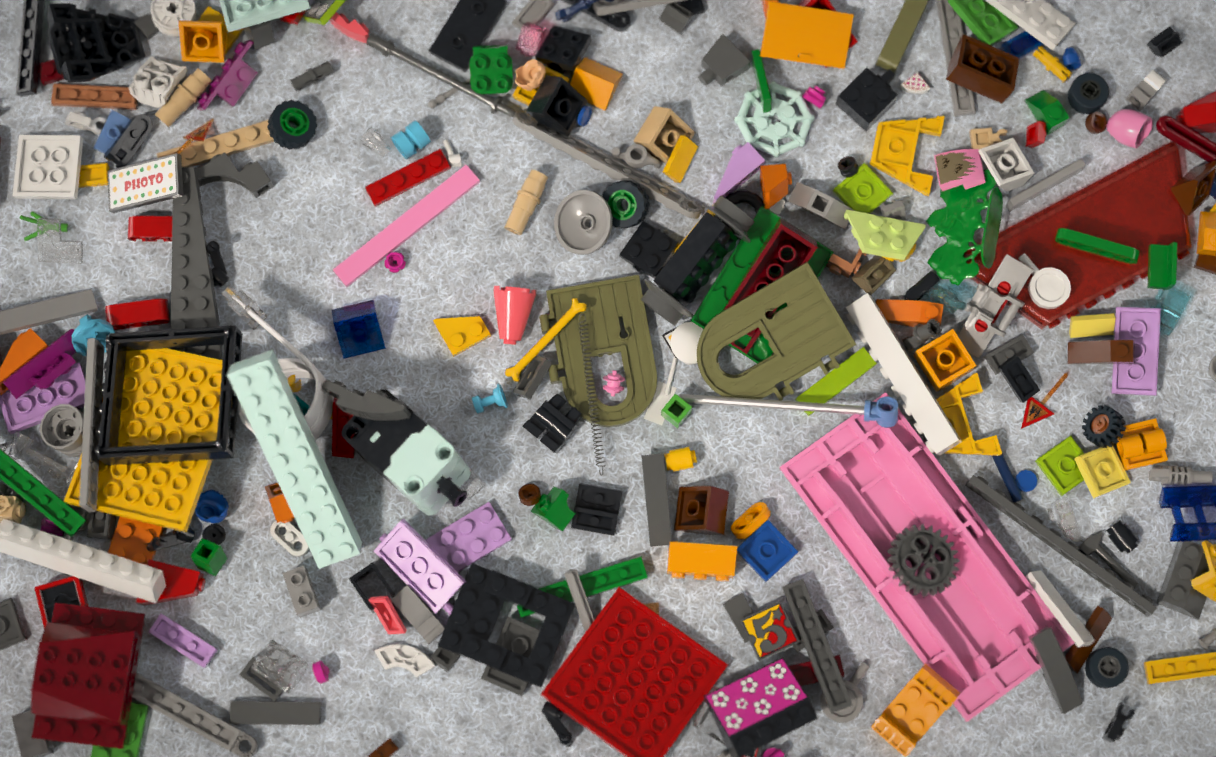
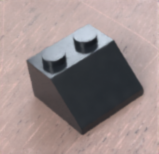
M546 75L526 112L539 123L568 137L577 122L581 109L586 106L588 100L562 77Z

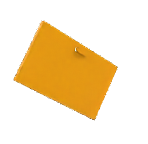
M769 1L760 56L845 69L854 14Z

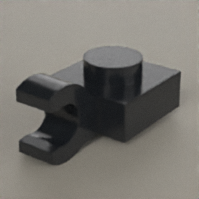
M1119 704L1116 707L1115 715L1102 736V739L1109 743L1121 738L1124 732L1122 726L1125 720H1129L1134 716L1135 711L1133 709L1129 711L1127 716L1122 713L1124 704Z

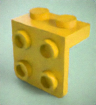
M1205 540L1202 542V546L1210 571L1192 579L1191 583L1195 590L1216 602V544Z

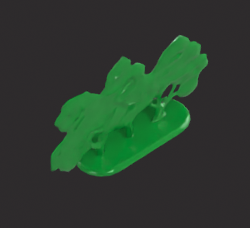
M984 170L986 183L966 190L963 184L942 191L940 188V197L947 206L943 209L935 210L926 220L929 226L935 227V233L939 237L946 236L947 242L933 252L928 260V264L932 269L936 270L937 275L941 279H949L951 284H956L957 286L964 279L973 278L978 274L979 266L974 259L979 252H981V259L986 268H991L994 263L1003 211V198L998 187L991 191L989 200L987 198L988 192L996 185L994 177L990 175V170ZM977 199H983V203L977 202ZM988 208L986 220L983 223L980 212ZM978 228H984L982 244H977L974 241V232ZM969 242L974 243V246H969ZM969 249H976L975 251H972V255L964 258L963 255L966 251H968ZM972 259L971 263H966L967 260Z

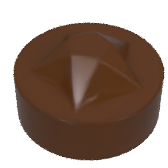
M1101 112L1089 114L1085 120L1086 128L1092 134L1105 131L1107 125L1105 115Z
M526 484L519 489L518 494L522 504L532 506L540 501L541 492L537 485Z

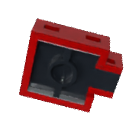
M71 576L34 587L44 629L47 623L52 622L55 603L89 607L83 581L80 578Z

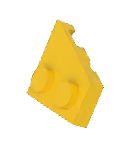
M480 316L438 318L433 320L453 357L491 337Z

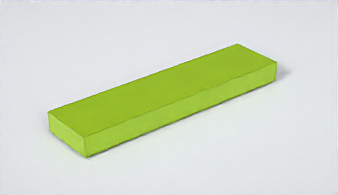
M862 347L841 363L839 368L833 369L829 374L799 395L795 401L826 404L876 366L877 363L866 349ZM804 411L808 417L814 413L813 411Z

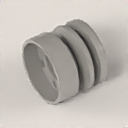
M59 404L52 407L41 420V438L48 446L69 457H80L82 454L84 412L70 404Z

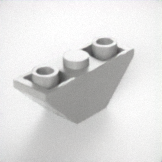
M797 182L788 199V202L844 230L849 223V220L844 219L846 209L855 211L840 201Z

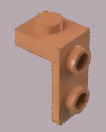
M859 249L852 264L832 254L826 267L835 275L840 276L842 274L849 278L851 273L856 274L862 263L858 261L861 255L866 256L867 253H862L861 249Z

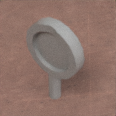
M862 662L850 681L843 680L853 704L852 706L830 713L822 692L820 706L823 713L830 720L837 723H846L854 720L860 714L863 707V696L857 685L869 669V666Z

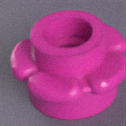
M391 252L387 255L384 265L387 269H390V272L397 273L400 269H404L406 262L401 253Z

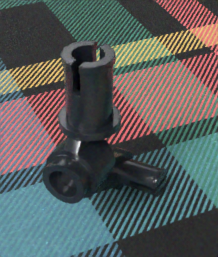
M210 241L207 244V248L214 265L212 269L214 286L219 285L222 287L229 280V277L227 276L220 253V245L216 241Z
M190 525L187 532L173 530V535L153 538L147 544L149 545L147 549L152 552L187 542L191 543L194 539L195 531L191 529Z
M547 701L542 708V714L545 715L559 737L560 743L570 747L571 743H573V737L560 720L564 712Z

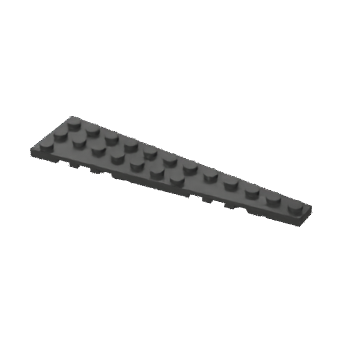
M182 167L183 196L173 199L171 329L217 327L220 322L212 268L209 265L208 256L210 255L206 244V227L203 224V207L198 173L195 167ZM221 345L170 348L223 360Z

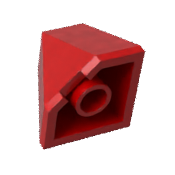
M1216 91L1183 107L1176 116V120L1198 133H1216Z

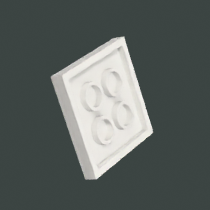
M19 135L13 197L16 199H77L83 137L81 135Z

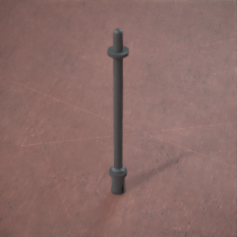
M371 33L368 37L366 45L382 52L383 56L392 55L491 107L492 114L498 110L509 117L515 116L516 111L501 103V96L493 99L485 94H478L461 81L395 48L393 41H386L374 33Z

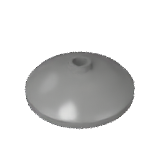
M589 190L575 191L566 196L557 208L554 218L556 237L560 244L569 252L580 255L591 254L600 249L608 240L612 230V212L607 201L598 193Z

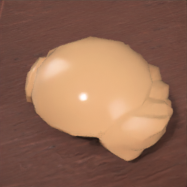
M533 59L526 62L524 66L517 68L516 84L527 91L538 88L545 76L543 63Z

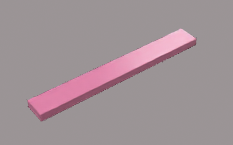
M465 165L335 267L333 272L346 287L350 286L389 253L393 252L480 183V180Z

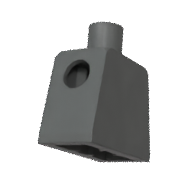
M722 34L703 57L701 66L705 71L698 78L705 86L713 80L720 86H723L746 72L750 68L751 61Z

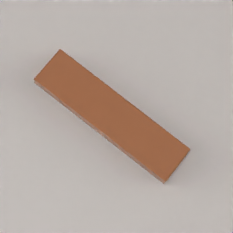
M53 84L51 104L52 106L137 110L138 100L130 94L129 87Z

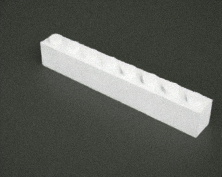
M867 293L846 307L849 312L846 315L852 325H857L860 330L857 334L863 343L867 342L869 344L871 357L875 362L878 360L882 365V368H880L882 375L886 380L890 378L893 383L892 391L897 398L901 396L905 403L902 405L908 416L912 415L916 421L914 426L920 435L924 434L928 441L925 444L931 453L935 452L940 456L962 442L872 296Z
M3 519L0 523V552L153 603L157 602L166 587L162 570L13 521Z

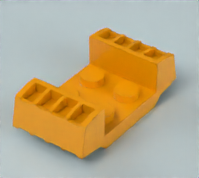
M925 663L870 727L906 757L943 712L948 710L954 703L960 692Z

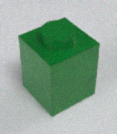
M203 538L190 556L198 569L217 576L228 559L220 545Z

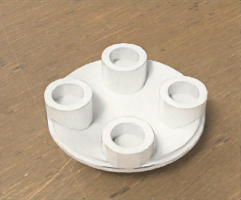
M693 322L679 325L673 331L670 339L674 355L687 365L697 364V345L703 331L701 327Z

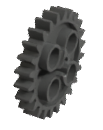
M921 524L918 529L915 525H912L910 529L905 528L902 530V534L898 533L895 536L896 540L890 543L894 548L888 550V553L893 556L889 557L887 562L893 563L889 571L896 572L892 578L900 579L898 586L905 584L907 585L906 592L914 589V596L921 591L922 596L926 597L929 593L931 596L936 595L937 591L942 593L945 591V588L952 585L950 581L956 579L953 573L959 571V568L954 565L960 560L953 558L958 551L951 550L950 547L954 543L946 542L948 535L941 537L940 529L934 533L933 526H929L925 530L924 524ZM915 541L920 543L922 550L916 547ZM931 544L932 548L923 561L922 556H924L928 552L929 546ZM934 553L940 556L941 561L935 558ZM905 560H909L911 562L912 568L907 566ZM919 568L917 577H915L914 573ZM925 571L931 575V580L925 576Z

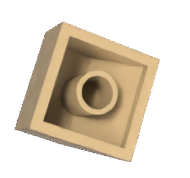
M654 106L633 142L643 145L651 156L666 164L680 135H685L691 140L695 132L670 108Z

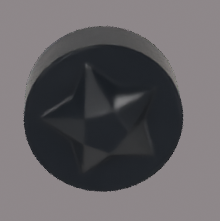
M210 524L202 533L203 539L218 545L223 543L226 537L224 528L219 524Z

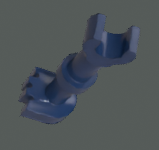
M580 0V2L571 7L556 11L557 21L562 19V22L566 23L571 20L574 14L583 9L591 8V5L599 0Z

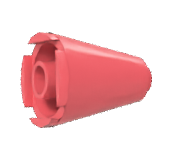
M494 286L493 292L499 339H504L503 344L516 345V342L522 339L537 290L505 286V288L501 287V290H499L500 286Z

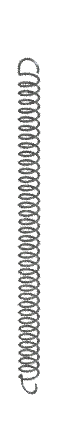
M595 456V458H598V459H596V460L605 458V457H596V456ZM596 464V466L602 467V471H603V467H604L605 465H597V464Z

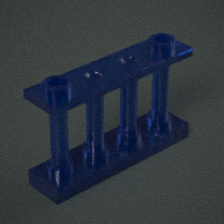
M1216 485L1162 487L1159 498L1160 508H1171L1175 521L1169 538L1170 542L1216 540V522H1207L1202 508L1215 506L1216 509ZM1193 507L1197 523H1185L1180 508Z

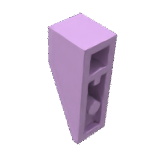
M749 142L744 146L740 144L733 150V155L714 196L713 204L720 196L726 198L729 194L733 193L760 170V166L764 165L765 160Z

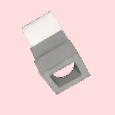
M1153 69L1130 92L1126 100L1141 111L1166 82V79Z

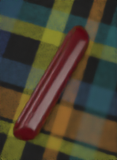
M1163 115L1157 120L1156 129L1161 135L1208 163L1216 161L1215 142L1171 116Z

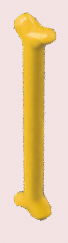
M572 298L571 308L514 367L506 368L505 375L519 382L521 371L577 313L586 311L587 305L579 303L577 298Z

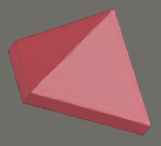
M388 596L370 597L368 599L388 634L406 633L407 630Z

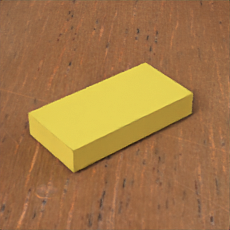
M1114 313L1071 316L1070 338L1113 335L1116 319Z

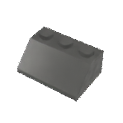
M1186 539L1177 542L1156 604L1197 620L1200 618L1207 597L1192 587L1191 580L1210 571L1202 545Z

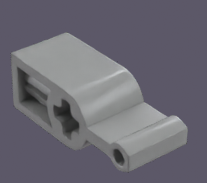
M408 585L390 599L428 644L443 633L444 627Z

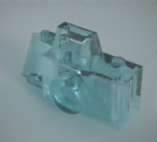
M935 284L927 293L933 303L944 304L943 309L952 314L957 309L964 310L966 307V303L957 298L958 295L952 288L945 289Z

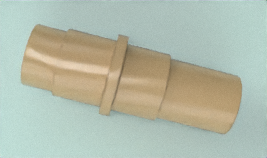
M197 68L181 85H177L178 88L169 97L167 103L156 112L155 116L166 126L170 127L193 103L198 102L197 98L206 90V87L212 80Z
M536 170L530 171L521 190L517 191L518 196L504 227L506 230L516 235H522L530 216H532L536 206L541 202L540 197L548 179L546 175Z

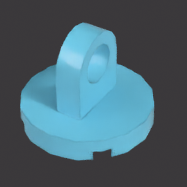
M88 314L79 320L80 325L72 334L74 349L82 356H87L88 339L96 338L104 346V353H106V336L116 333L115 329L106 320H93Z

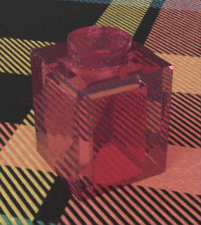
M526 22L522 25L515 49L519 50L524 56H536L543 43L547 29L531 22Z

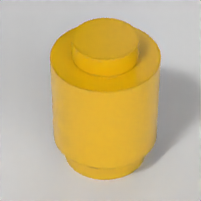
M689 446L669 450V453L664 454L667 471L673 470V472L694 468L693 463H697L695 450L690 451Z

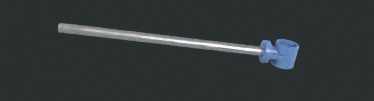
M679 394V397L685 402L694 404L864 415L865 422H870V420L876 421L878 425L885 428L892 427L898 422V402L892 397H882L877 402L865 400V406Z

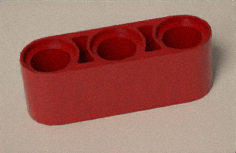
M172 216L129 217L128 240L157 241V239H164V242H172Z
M167 299L112 304L105 307L106 321L111 323L115 330L170 322Z

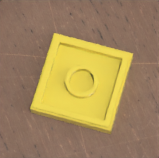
M1113 446L1101 447L1074 458L1093 499L1131 483Z

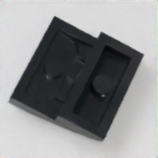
M579 483L574 508L575 515L572 519L571 528L614 536L622 490Z

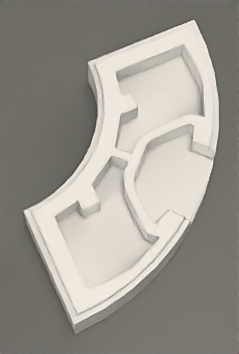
M392 644L374 650L385 670L402 667L411 671L417 678L435 667L433 661L425 653L411 646Z

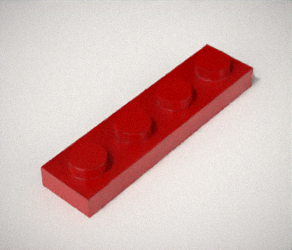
M438 149L369 184L365 189L374 206L377 207L451 168L441 149Z

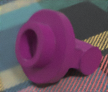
M45 517L41 520L40 531L55 536H64V531L50 519Z

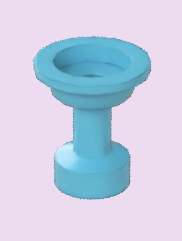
M500 383L494 388L493 395L482 399L479 395L472 397L477 414L484 412V407L494 403L500 407L508 408V403Z

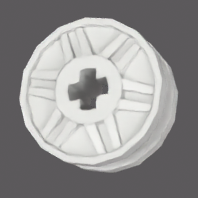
M153 0L151 3L152 20L161 33L168 36H180L179 20L196 21L195 3L193 0Z

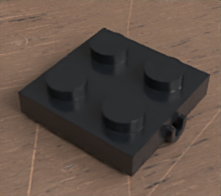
M642 221L619 256L633 265V268L638 272L643 271L655 279L674 253V250L679 246V242L666 235L665 232H661L660 229H656Z

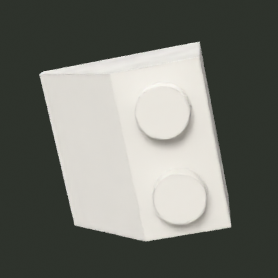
M1014 138L984 147L978 151L998 186L1006 192L1023 186L1034 174Z

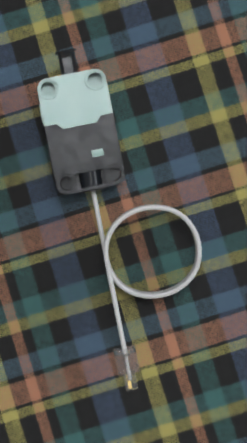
M228 286L222 295L229 301V307L253 330L261 325L299 358L278 359L287 381L291 375H295V379L310 378L315 380V396L304 418L314 440H316L327 427L332 415L334 398L328 395L322 388L326 378L306 356L264 321L267 315L259 308L255 301L242 290L237 293ZM381 389V390H379V391L385 393L386 395H388V399H390V400H392V401H394L395 399H397V398H396L393 394H391L388 390H386V389ZM238 399L239 415L247 428L254 433ZM408 406L406 408L411 413V416L407 419L380 421L353 416L344 425L342 436L350 446L356 450L366 463L424 514L435 515L448 500L452 502L453 507H458L465 501L468 493L466 490H461L460 487L469 479L471 474L470 468L453 446L438 431L419 418Z

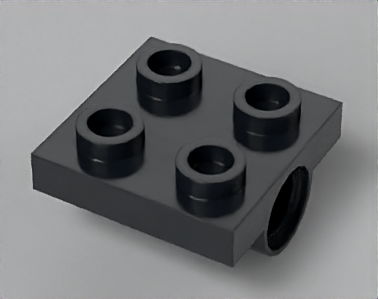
M552 26L535 58L560 74H563L565 70L574 72L592 41L591 35Z

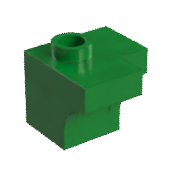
M553 486L548 495L542 494L540 501L531 510L534 515L562 532L575 515L567 505L569 494Z

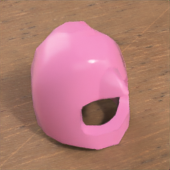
M1122 109L1116 111L1109 118L1106 127L1111 136L1119 143L1128 147L1138 148L1152 131L1153 120L1141 112Z

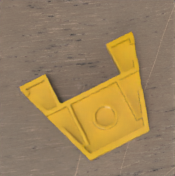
M945 116L928 119L925 117L908 121L878 122L870 165L923 195L929 196L933 176L911 171L919 133L940 137Z
M978 373L971 375L968 379L936 399L962 441L944 454L1002 455L997 435L974 441L961 400L962 398L983 393Z

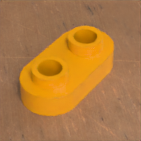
M764 502L753 504L733 522L731 531L737 539L750 537L755 530L768 520L771 514L770 509Z

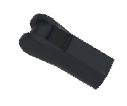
M930 271L907 290L904 300L919 301L923 295L925 296L940 283V279L934 272Z

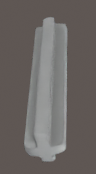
M569 569L564 575L583 628L587 631L595 619L577 570Z

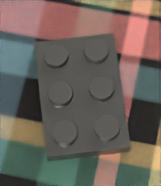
M507 617L496 644L529 658L540 630ZM487 665L481 677L482 680L521 697L528 685L525 681L502 673Z

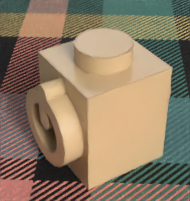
M0 495V523L3 519L21 524L22 517H24L26 512L25 503L17 496Z

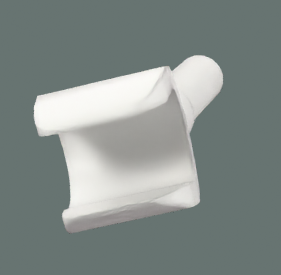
M444 140L443 143L448 152L450 166H462L460 154L453 155L449 141Z

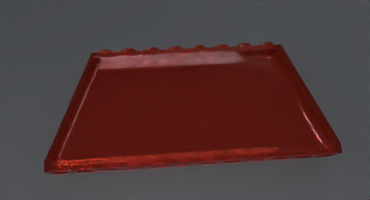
M1170 142L1000 232L992 267L988 269L983 265L981 252H979L974 259L978 263L979 272L971 279L978 284L982 282L988 285L1006 254L1020 261L1018 258L1025 253L1039 270L1050 267L1061 270L1068 277L1071 286L1070 295L1063 305L1055 309H1045L1036 305L1029 296L1028 290L1030 279L1033 277L1032 274H1030L1016 297L1025 303L1017 311L1019 314L1040 329L1046 327L1052 329L1061 324L1060 320L1066 316L1068 319H1071V316L1078 315L1080 313L1078 310L1086 307V309H1090L1098 304V299L1104 297L1106 300L1117 293L1115 290L1121 287L1124 290L1135 284L1134 280L1137 278L1146 279L1148 277L1149 245H1169L1172 242H1177L1178 260L1185 258L1190 254L1189 250L1192 248L1188 215L1184 213L1170 189L1183 177L1178 146L1175 142ZM1059 228H1066L1133 247L1140 251L1136 264L1124 263L1062 245L1055 241L1057 230ZM974 248L966 251L963 255L964 258L972 255V251H975L976 249ZM972 259L967 260L966 263H971ZM1007 301L1006 304L1011 306L1012 302Z

